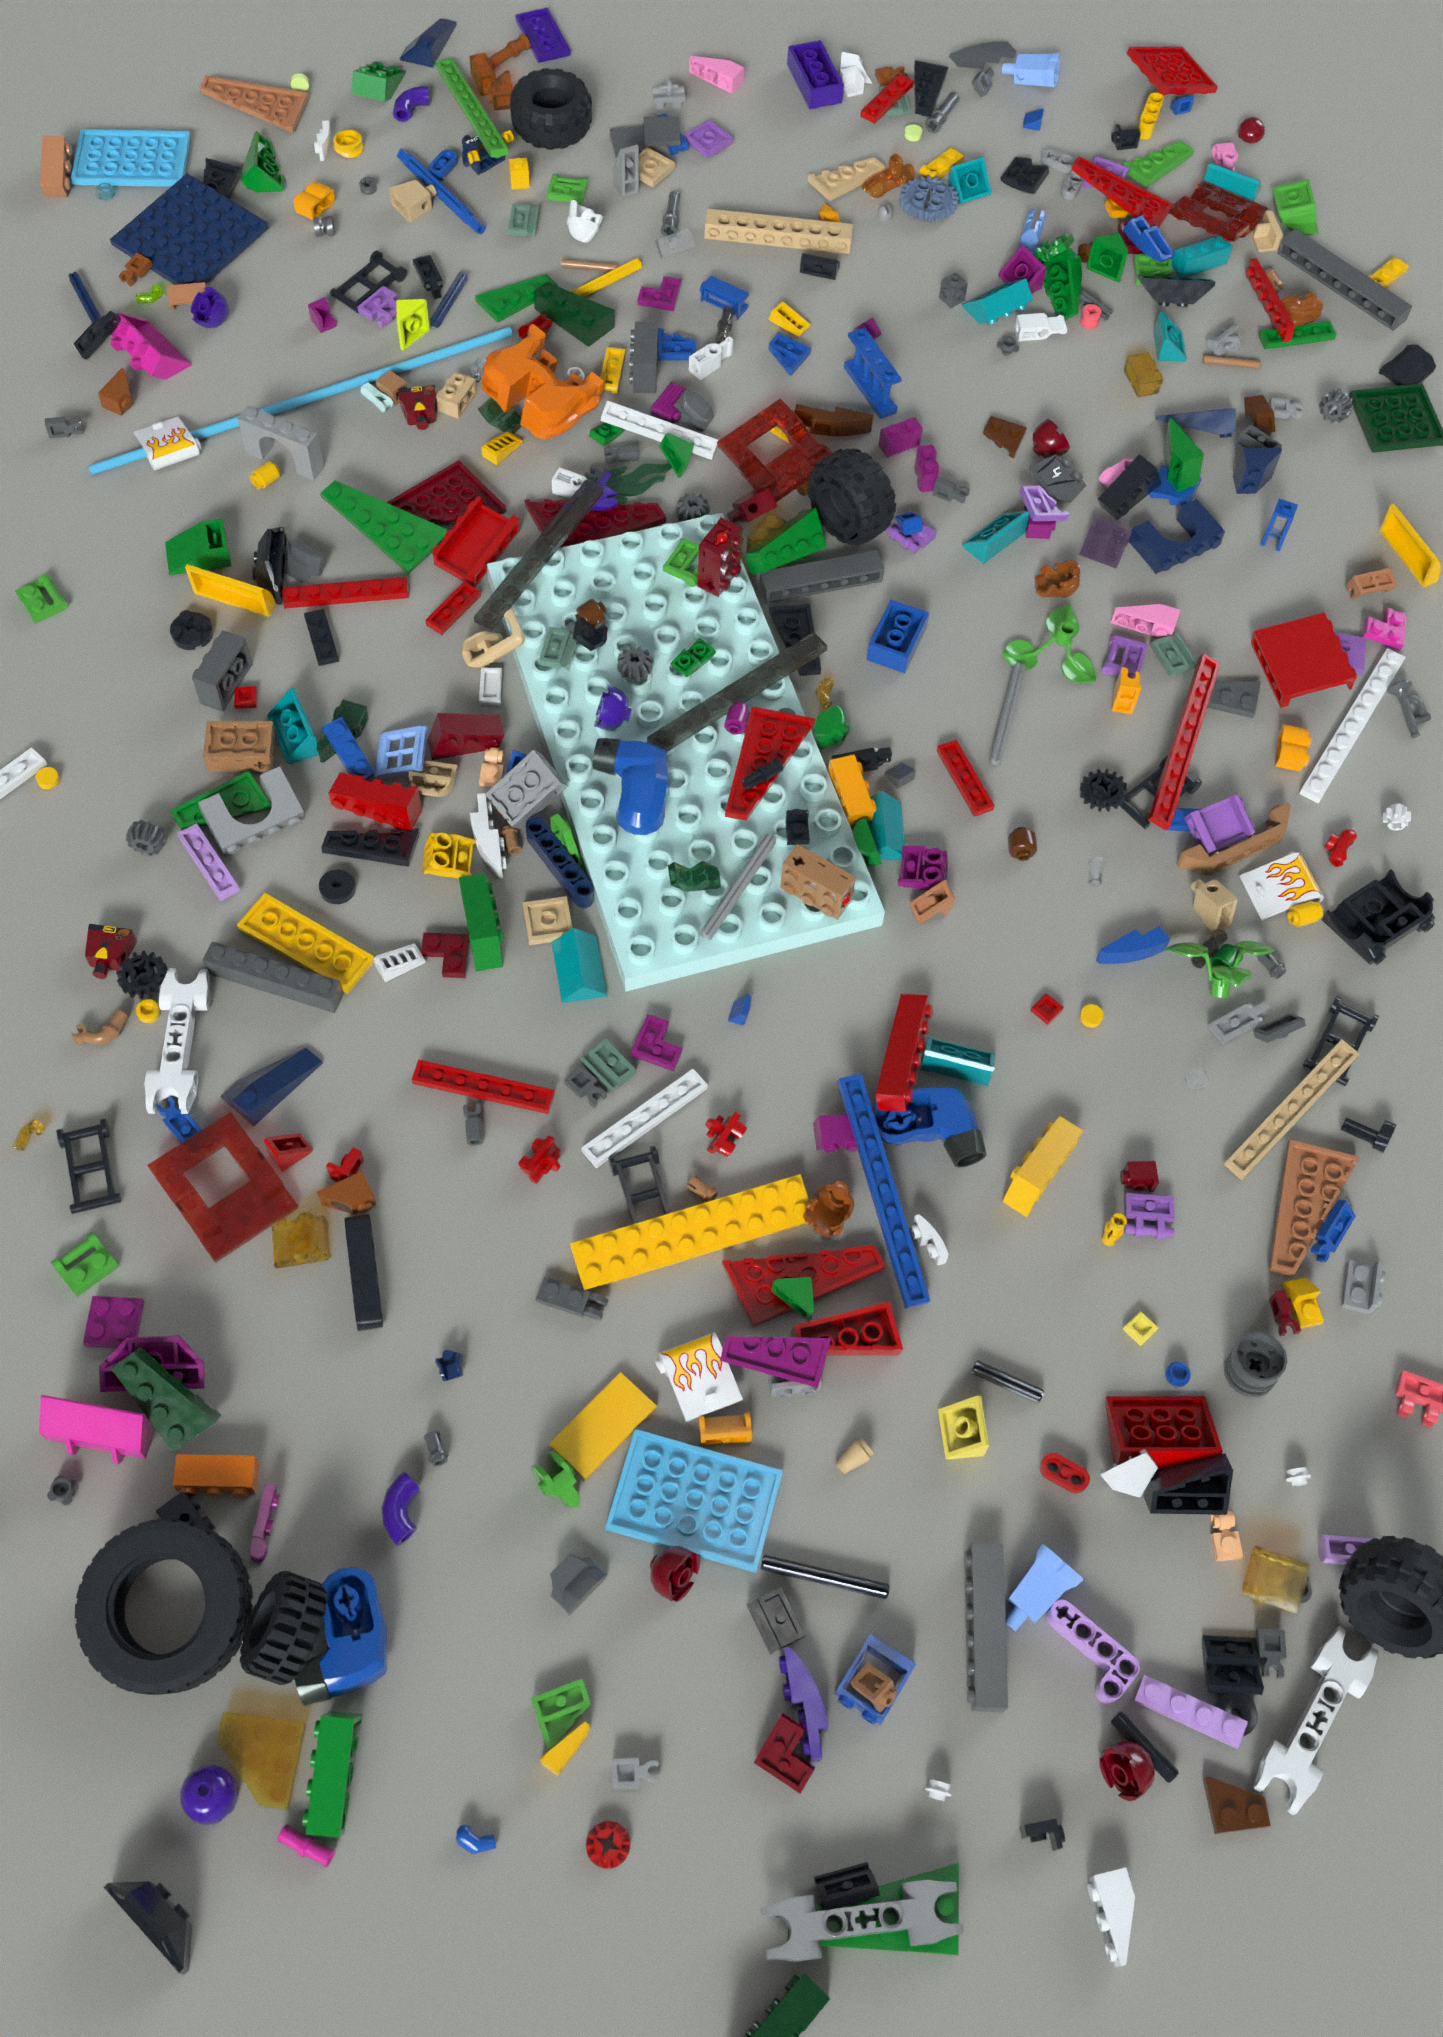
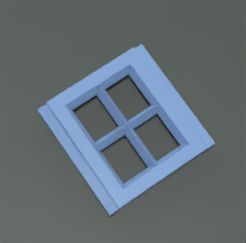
M427 726L410 727L381 734L374 778L384 780L409 775V771L418 773L423 771L428 732ZM415 737L414 748L404 749L405 738ZM400 740L399 750L390 752L391 741ZM413 753L412 764L402 766L403 755ZM398 756L397 767L387 769L388 759Z

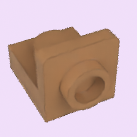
M869 1662L850 1682L855 1690L873 1703L879 1713L893 1703L897 1694L892 1679Z

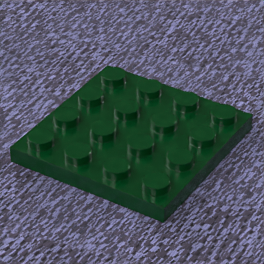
M1423 384L1352 390L1350 392L1349 398H1353L1351 403L1372 453L1443 446V428Z

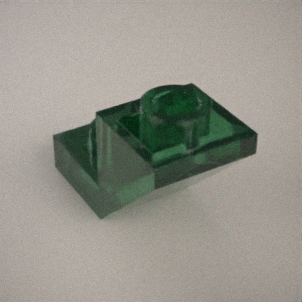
M491 397L478 408V411L490 425L503 432L508 431L514 435L522 427L520 425L521 417L514 408L509 409L505 413L500 405Z
M701 861L690 869L676 862L668 865L670 885L685 892L718 889L721 887L718 867L705 861Z

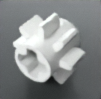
M1392 804L1383 813V822L1387 823V827L1391 830H1402L1411 821V812L1407 811V807L1403 804Z

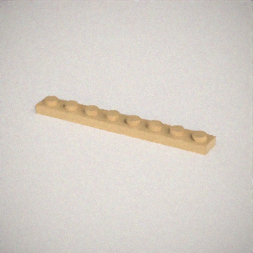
M1341 1039L1224 1163V1166L1243 1180L1358 1058L1360 1053Z

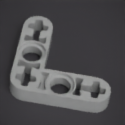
M1045 149L1042 151L1041 164L1069 174L1062 186L1061 196L1067 200L1075 199L1084 181L1083 178L1071 170L1077 157L1054 149Z

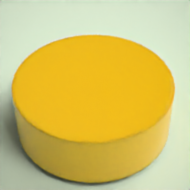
M52 767L40 769L35 776L39 787L42 789H52L60 781L57 771Z
M144 999L136 1006V1014L139 1020L144 1023L156 1021L161 1014L158 1003L153 999Z
M1094 1004L1084 1006L1080 1013L1081 1023L1089 1028L1098 1027L1104 1017L1102 1009Z

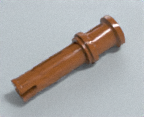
M521 34L515 41L508 42L504 49L483 61L485 70L489 72L507 59L519 56V53L523 50L527 51L530 49L528 38Z

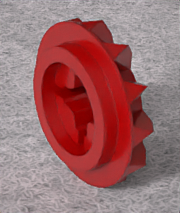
M608 1820L596 1824L588 1833L586 1839V1852L592 1863L603 1869H612L621 1865L626 1860L630 1851V1838L627 1830L618 1822ZM614 1833L613 1844L619 1848V1851L609 1849L603 1857V1845L597 1839L607 1840Z

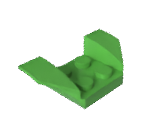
M1309 179L1272 187L1278 218L1281 219L1283 225L1292 231L1297 229L1304 235L1319 233L1316 223V206Z

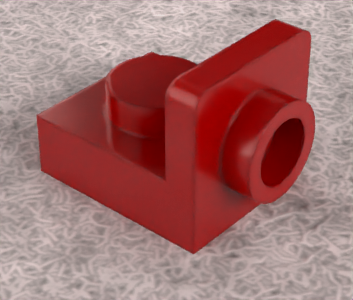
M352 1147L349 1154L343 1156L340 1164L341 1167L328 1162L326 1168L329 1177L333 1181L339 1182L357 1174L364 1162L362 1152Z

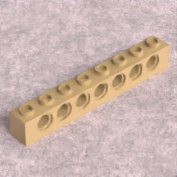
M707 209L704 239L850 254L853 224Z

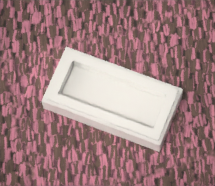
M481 667L479 706H501L502 668Z

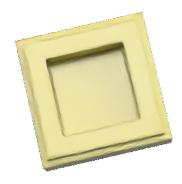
M1142 1311L1137 1313L1123 1328L1140 1346L1159 1329Z

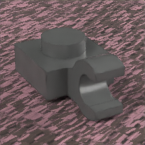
M991 67L986 73L983 70L977 73L972 81V85L980 97L985 96L992 86L990 79L993 77L994 72Z
M937 477L933 496L949 502L955 499L960 503H965L970 489L965 486L956 488L955 482Z

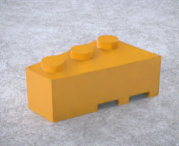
M855 754L830 760L827 771L849 825H856L857 821L866 818L867 822L872 821L874 812H876L875 801L870 799L869 785L863 779L862 765L860 762H857Z

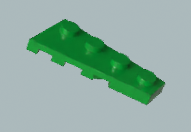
M247 771L170 810L182 831L196 823L199 827L207 825L199 810L198 802L218 793L233 818L271 809V804L251 773Z

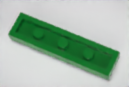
M1331 321L1295 326L1291 342L1283 343L1280 335L1277 334L1276 328L1261 330L1259 338L1264 349H1273L1335 340L1337 333Z

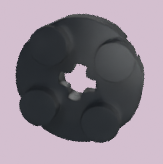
M184 610L170 625V634L174 643L184 650H195V647L200 645L204 647L213 638L214 633L210 618L199 612ZM190 629H195V630H196V631H192L191 633H188V630H190Z

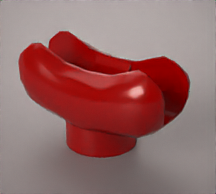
M540 314L533 321L520 326L517 331L518 335L522 339L527 338L529 327L532 324L536 325L546 334L552 327V320L547 319L546 314Z
M1345 829L1341 831L1339 836L1332 833L1324 849L1330 851L1328 860L1333 866L1340 867L1343 865V861H1346L1348 847L1357 839V834L1354 830Z

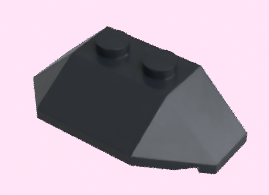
M1138 275L1140 283L1159 306H1169L1170 303H1176L1178 307H1188V304H1195L1216 283L1212 279Z
M284 527L269 528L265 531L258 542L257 551H254L256 567L252 569L253 580H257L258 587L268 590L278 605H282V587H284L287 537Z
M150 1881L107 1883L103 1888L170 1962L175 1970L185 1975L189 1971L192 1925L187 1920L190 1914L179 1903L176 1906L172 1904L168 1899L171 1893L161 1882L157 1885Z

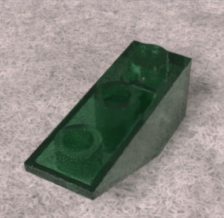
M342 700L340 706L335 708L332 719L334 721L342 717L353 737L357 739L361 736L369 720L367 706ZM326 735L317 744L320 762L323 763L336 754Z

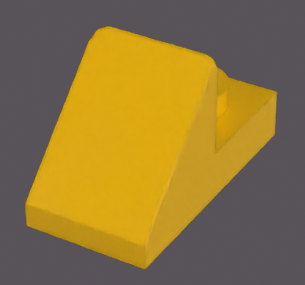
M1306 1277L1282 1283L1287 1297L1291 1299L1294 1318L1299 1323L1301 1329L1320 1325L1324 1322L1316 1297L1321 1293L1319 1288Z

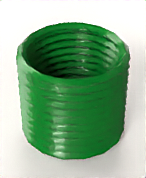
M1223 944L1212 958V966L1233 967L1240 949L1232 944Z

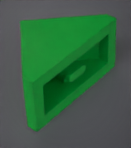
M667 433L659 447L679 478L682 477L689 464L694 444Z
M811 1277L776 1279L772 1284L771 1291L808 1322L811 1321L814 1314Z

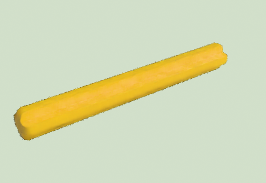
M635 258L570 292L586 297L642 268V263L638 258Z

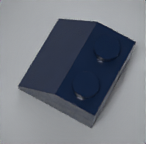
M1243 448L1233 474L1236 493L1256 494L1272 478L1282 453V448Z

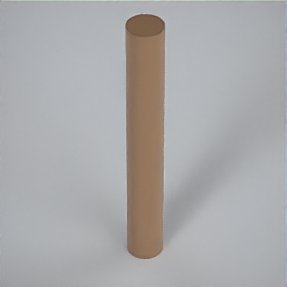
M562 259L561 267L612 271L617 268V264Z
M1203 356V363L1255 369H1259L1261 361Z

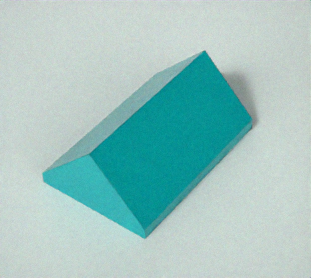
M1211 163L1208 165L1202 188L1249 205L1253 204L1262 187L1259 180Z
M1020 511L1000 515L962 543L963 548L983 564L1025 534L1029 512Z
M291 687L267 714L269 721H273L277 740L287 764H293L320 755L316 737L295 688Z
M880 791L870 796V799L875 801L876 812H874L872 821L867 823L880 859L902 860V846H905L901 802Z
M572 928L552 942L561 1002L567 1003L607 997L596 936Z
M928 1037L920 1069L988 1086L994 1070L995 1054Z

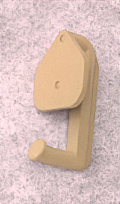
M509 609L504 614V618L508 620L513 635L503 640L501 634L483 631L463 641L461 653L469 667H485L524 643V636L514 609ZM484 650V653L473 658L472 652Z

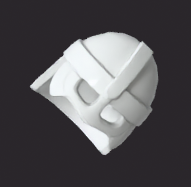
M571 200L569 216L567 218L570 234L576 240L588 243L598 233L604 216L595 214L592 209L577 205V201Z

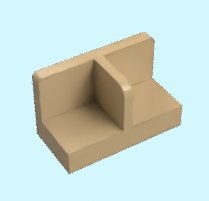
M1265 211L1262 223L1249 224L1247 228L1258 252L1278 250L1283 238V233L1273 211Z

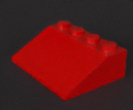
M1106 1396L1110 1445L1114 1464L1120 1465L1129 1461V1456H1132L1133 1459L1141 1455L1140 1451L1145 1449L1157 1464L1158 1469L1156 1471L1220 1455L1223 1452L1205 1396Z

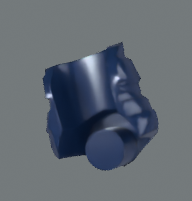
M445 1350L442 1353V1358L435 1359L443 1381L464 1376L462 1367L463 1354Z

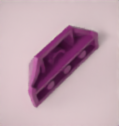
M180 1335L127 1337L99 1366L100 1392L127 1391L111 1368L124 1357L141 1347L164 1366L165 1370L174 1378L182 1381L186 1388H205L204 1361Z

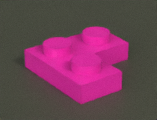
M1388 608L1384 612L1383 622L1368 616L1364 621L1363 637L1400 650L1404 646L1407 614Z

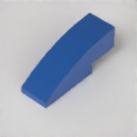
M1143 215L1130 220L1123 228L1125 234L1136 247L1149 257L1162 263L1176 256L1158 227H1150Z
M1160 926L1142 936L1135 929L1100 949L1096 961L1098 964H1121L1143 960L1165 951L1170 938Z

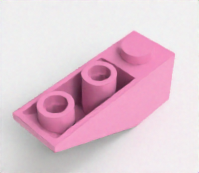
M698 56L690 57V73L731 94L744 83V67L730 60Z
M1163 604L1116 607L1111 623L1163 638L1169 635L1172 636L1180 610Z

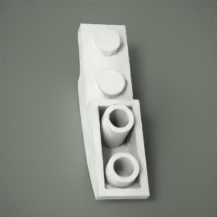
M486 793L477 794L479 812L470 813L473 837L484 863L500 879L503 878L502 870L506 869L505 856H501L500 851H505L503 837L499 838L498 829L493 827V820H488V815H492L491 802L486 800Z

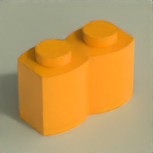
M317 181L310 183L305 191L295 196L293 201L295 212L313 220V217H320L323 211L329 209L335 202L334 189Z
M1283 724L1278 734L1275 767L1301 772L1303 766L1308 765L1310 754L1307 753V749H1309L1311 744L1309 729Z

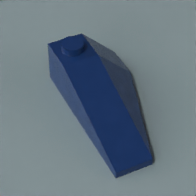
M441 18L405 47L400 60L433 68L435 60H438L457 25L456 22Z
M1236 408L1156 416L1158 421L1168 423L1169 419L1172 418L1180 426L1212 434H1220V438L1232 437V433H1236Z
M304 1048L239 1079L221 1095V1098L251 1125L255 1126L320 1067L323 1062L310 1050Z

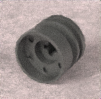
M1263 1332L1246 1334L1236 1343L1224 1366L1225 1378L1229 1385L1239 1394L1247 1397L1266 1395L1275 1386L1286 1369V1351L1282 1344L1271 1335Z

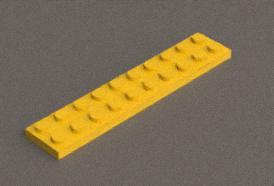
M801 1174L579 1240L570 1243V1248L582 1287L588 1291L807 1224L808 1222H805L803 1214L806 1211L805 1203L809 1198Z

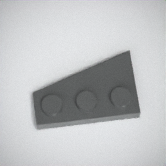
M1261 681L1215 682L1207 708L1253 718L1256 712Z

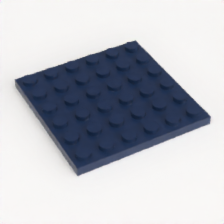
M186 173L110 239L112 246L131 258L136 253L148 258L153 264L150 270L174 285L204 282L207 284L267 231L269 226L268 222Z

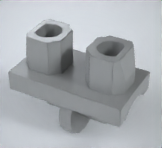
M667 79V85L652 87L653 99L657 109H664L668 102H672L674 108H681L683 102H686L684 85L671 84V79Z
M1233 324L1230 328H1221L1217 338L1211 336L1207 339V349L1214 351V356L1218 357L1223 356L1229 350L1232 352L1238 351L1241 347V337L1237 336L1239 325Z

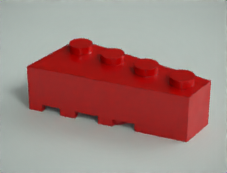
M340 772L328 792L331 805L335 808L351 811L357 816H365L378 823H386L400 830L411 832L422 812L419 791L416 786H410L407 789L402 788V784L393 782L392 786L385 785L379 779L369 782L365 777Z
M890 1302L797 1324L790 1331L791 1336L794 1338H831L827 1356H899L904 1350Z

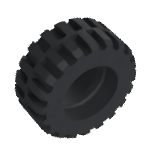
M287 1570L278 1572L272 1577L271 1581H268L252 1610L248 1627L242 1639L240 1664L245 1673L278 1685L291 1683L292 1680L297 1678L313 1652L312 1649L317 1643L318 1635L324 1622L323 1618L326 1614L327 1592L320 1582Z

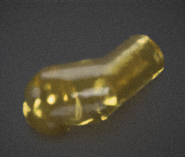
M37 1119L30 1121L19 1130L13 1147L24 1151L30 1136L33 1133L42 1135L46 1125Z

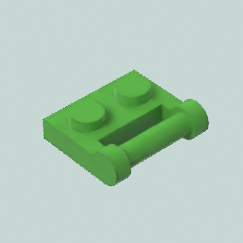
M552 174L547 191V200L562 202L575 200L578 204H583L586 190L588 189V178L574 179Z
M683 538L663 565V572L685 581L690 587L696 586L698 565L692 573L687 570L698 557L699 545Z
M44 574L37 581L15 590L17 597L34 623L62 612L68 607V603L64 598H61L52 584L53 580L48 574ZM41 590H47L54 601L53 604L49 605L40 592Z
M93 1232L86 1236L87 1239L60 1259L55 1258L50 1262L77 1297L119 1267ZM94 1247L96 1249L94 1253L69 1271L64 1268L90 1248Z

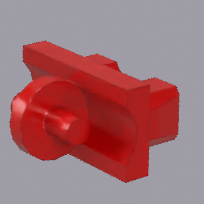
M735 1111L732 1116L727 1117L723 1124L721 1123L724 1118L718 1115L716 1120L709 1118L706 1121L705 1125L709 1129L706 1135L712 1138L716 1134L707 1148L708 1152L713 1154L717 1151L726 1157L731 1155L736 1145L727 1139L728 1135L731 1134L736 1139H740L747 1130V1127L739 1121L741 1117L739 1113Z
M549 1135L545 1140L536 1138L531 1147L535 1154L532 1158L523 1156L518 1162L521 1170L528 1175L531 1182L536 1184L544 1174L547 1175L550 1170L558 1172L561 1167L557 1161L561 1150L555 1144V1139Z

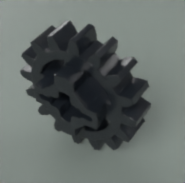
M1097 769L1096 774L1090 771L1089 776H1084L1083 782L1080 784V798H1084V804L1090 803V809L1096 806L1099 812H1101L1102 808H1106L1107 812H1109L1110 807L1118 809V805L1124 803L1127 795V783L1123 782L1122 776L1116 777L1117 772L1109 774L1108 769L1104 773Z
M144 950L139 956L136 952H133V958L131 959L126 956L125 964L119 963L120 971H116L117 982L124 994L129 993L131 998L138 994L139 998L143 999L145 994L151 998L153 991L160 993L159 986H161L168 970L161 956L156 958L154 952H151L148 956ZM128 976L131 977V983L128 982Z

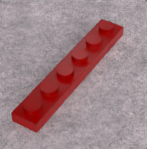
M1250 259L1245 271L1246 278L1249 279L1252 289L1255 290L1258 300L1261 301L1265 312L1270 317L1271 323L1275 326L1277 334L1280 335L1283 343L1291 342L1295 325L1258 259Z
M407 577L282 587L284 609L409 598Z
M419 1059L411 1079L412 1084L544 1114H549L555 1095V1090Z

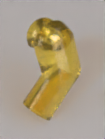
M828 677L821 681L816 689V696L823 708H829L832 705L828 695L834 686V681Z

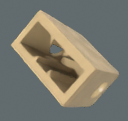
M417 180L389 188L391 204L409 223L431 210V197L436 195V190L432 184L423 187Z
M1201 879L1196 880L1191 885V889L1196 894L1193 907L1212 934L1230 927L1238 900L1237 897L1217 880H1212L1208 883H1204Z

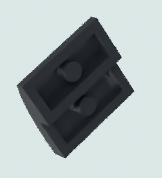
M1015 157L1001 176V181L1019 191L1035 194L1048 176L1049 167L1032 165L1031 158Z
M1203 1635L1202 1651L1208 1692L1262 1695L1264 1686L1259 1670L1260 1655L1256 1639L1252 1637Z

